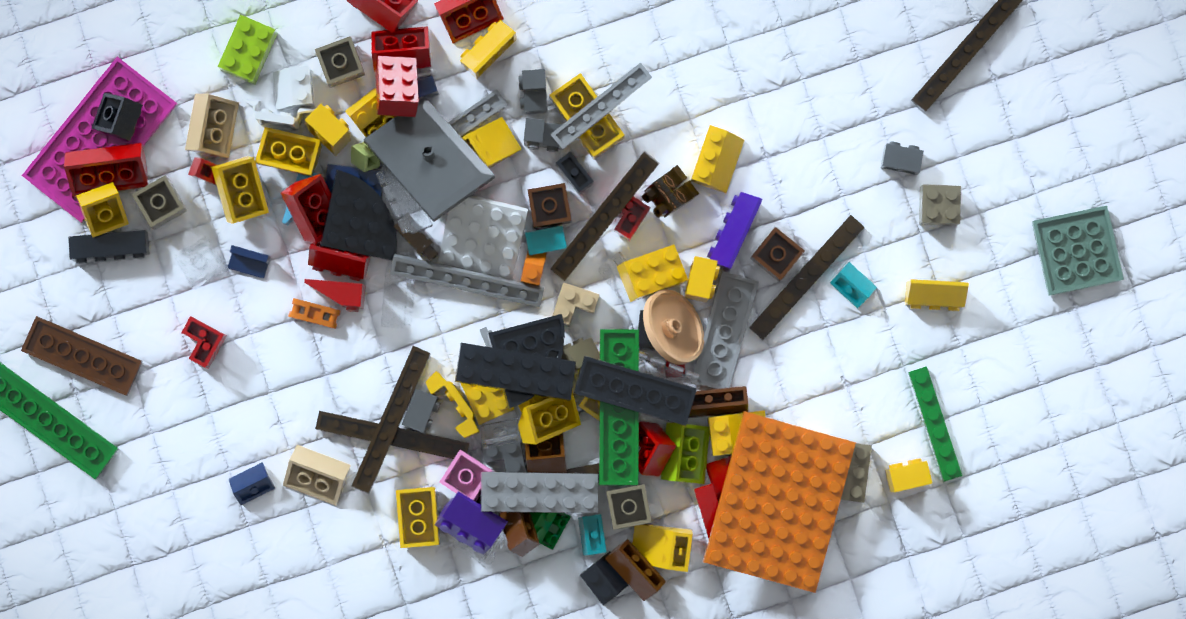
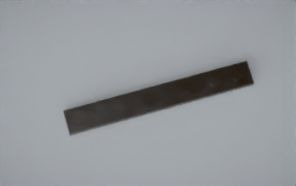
M998 0L910 101L925 113L1023 0Z
M646 151L642 153L550 268L562 280H567L660 163Z
M850 215L750 325L749 329L763 341L865 227Z
M412 346L351 487L370 494L431 355L430 352Z
M319 410L315 429L371 441L379 423ZM398 428L391 446L454 459L459 450L468 454L470 445L468 442Z

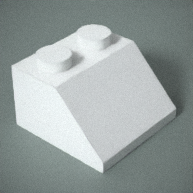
M309 65L289 67L273 72L276 110L315 107L312 74Z

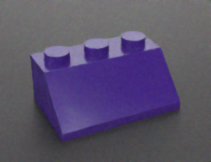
M458 491L443 507L435 526L455 537L459 542L473 548L474 551L484 555L492 547L508 521L493 512H481L480 504Z

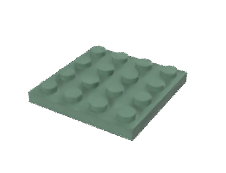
M1107 205L1031 221L1048 296L1124 280Z

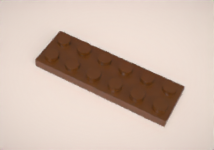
M38 316L35 317L21 349V352L125 396H128L143 362L140 359Z

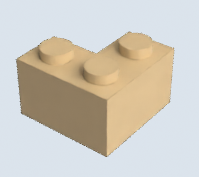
M563 282L552 316L562 314L564 324L570 326L575 308L594 314L600 294Z

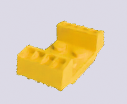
M435 371L425 382L430 393L435 395L446 387L445 394L452 402L455 400L458 404L456 410L461 417H467V420L459 424L455 429L464 438L480 433L474 421L475 415L452 382L446 381L439 372Z

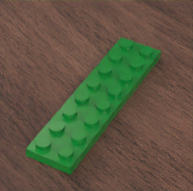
M600 329V360L639 371V329ZM600 401L599 485H638L639 412Z
M0 362V411L96 480L119 448Z

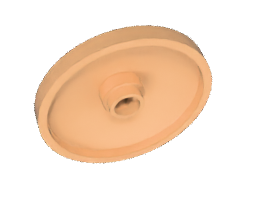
M664 289L651 295L644 306L643 321L647 336L655 350L667 361L678 365L687 364L698 358L704 346V331L699 315L693 305L683 295L669 289Z

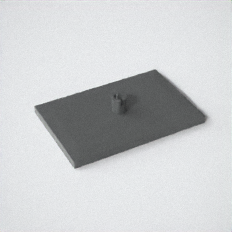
M426 97L419 100L416 117L396 116L363 139L367 147L433 222L495 179V174Z

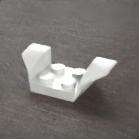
M242 98V101L253 106L254 118L259 124L298 130L303 122L304 113L315 110L301 107L296 117L286 112H281L280 115H277L272 110L262 109L260 112L261 101Z

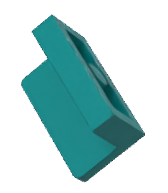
M563 225L525 233L529 255L565 249L567 247Z
M850 262L830 282L857 309L877 288Z
M601 514L578 517L583 555L607 553Z

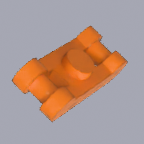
M293 298L292 311H289L288 317L333 329L337 328L338 323H336V320L340 316L341 310ZM301 306L306 307L304 314L299 313ZM325 313L330 314L329 321L323 320Z

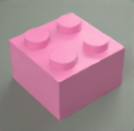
M459 450L439 483L454 493L459 491L476 502L481 495V472L495 471L466 452Z

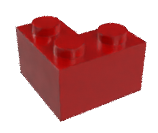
M633 196L621 211L623 216L614 228V232L630 242L651 207Z
M192 316L189 317L181 332L197 341L189 359L209 369L227 335Z
M639 421V446L641 449L638 452V471L642 475L660 477L676 444L657 423Z

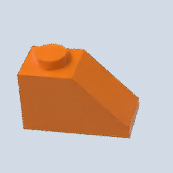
M527 251L521 282L540 286L547 252L529 255V251Z

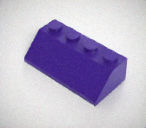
M740 192L739 196H734L730 204L734 207L731 213H726L723 223H725L723 231L719 229L714 239L718 242L715 248L711 246L707 257L711 260L718 261L717 266H720V269L727 272L731 270L762 203V198Z

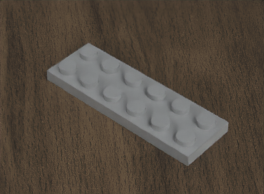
M722 271L703 338L704 346L697 358L691 380L692 383L713 389L730 388L759 281Z
M481 472V512L598 513V474Z

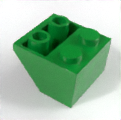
M530 512L539 543L553 550L571 516L566 513Z

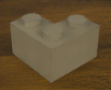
M582 337L572 342L573 345L568 343L563 346L561 359L576 361L575 371L581 369L584 356L600 359V353L592 337L586 340Z

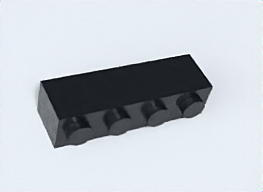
M146 230L104 233L96 237H92V235L68 236L69 257L76 264L87 263V260L95 259V262H106V258H114V261L126 260V256H133V259L145 258V255H150L149 237Z

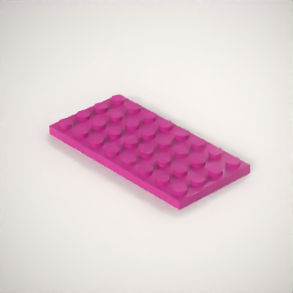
M117 56L21 176L83 223L85 219L77 196L72 197L65 173V153L142 143L144 147L178 103ZM104 93L126 97L143 105L141 115L135 126V132L130 141L91 129Z

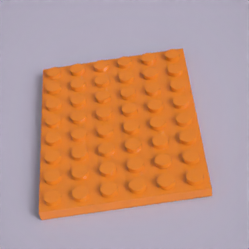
M744 411L703 562L816 593L856 442Z

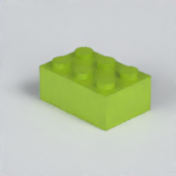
M240 14L217 67L223 72L256 85L278 32L272 27Z

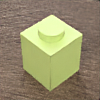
M364 142L351 146V163L363 172L380 167V160Z

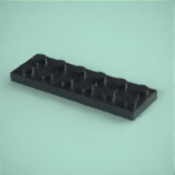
M461 342L455 382L570 401L576 361Z
M584 356L574 394L686 426L697 388Z

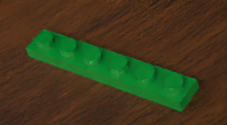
M925 366L910 371L908 375L942 480L945 482L961 477V469L928 368Z

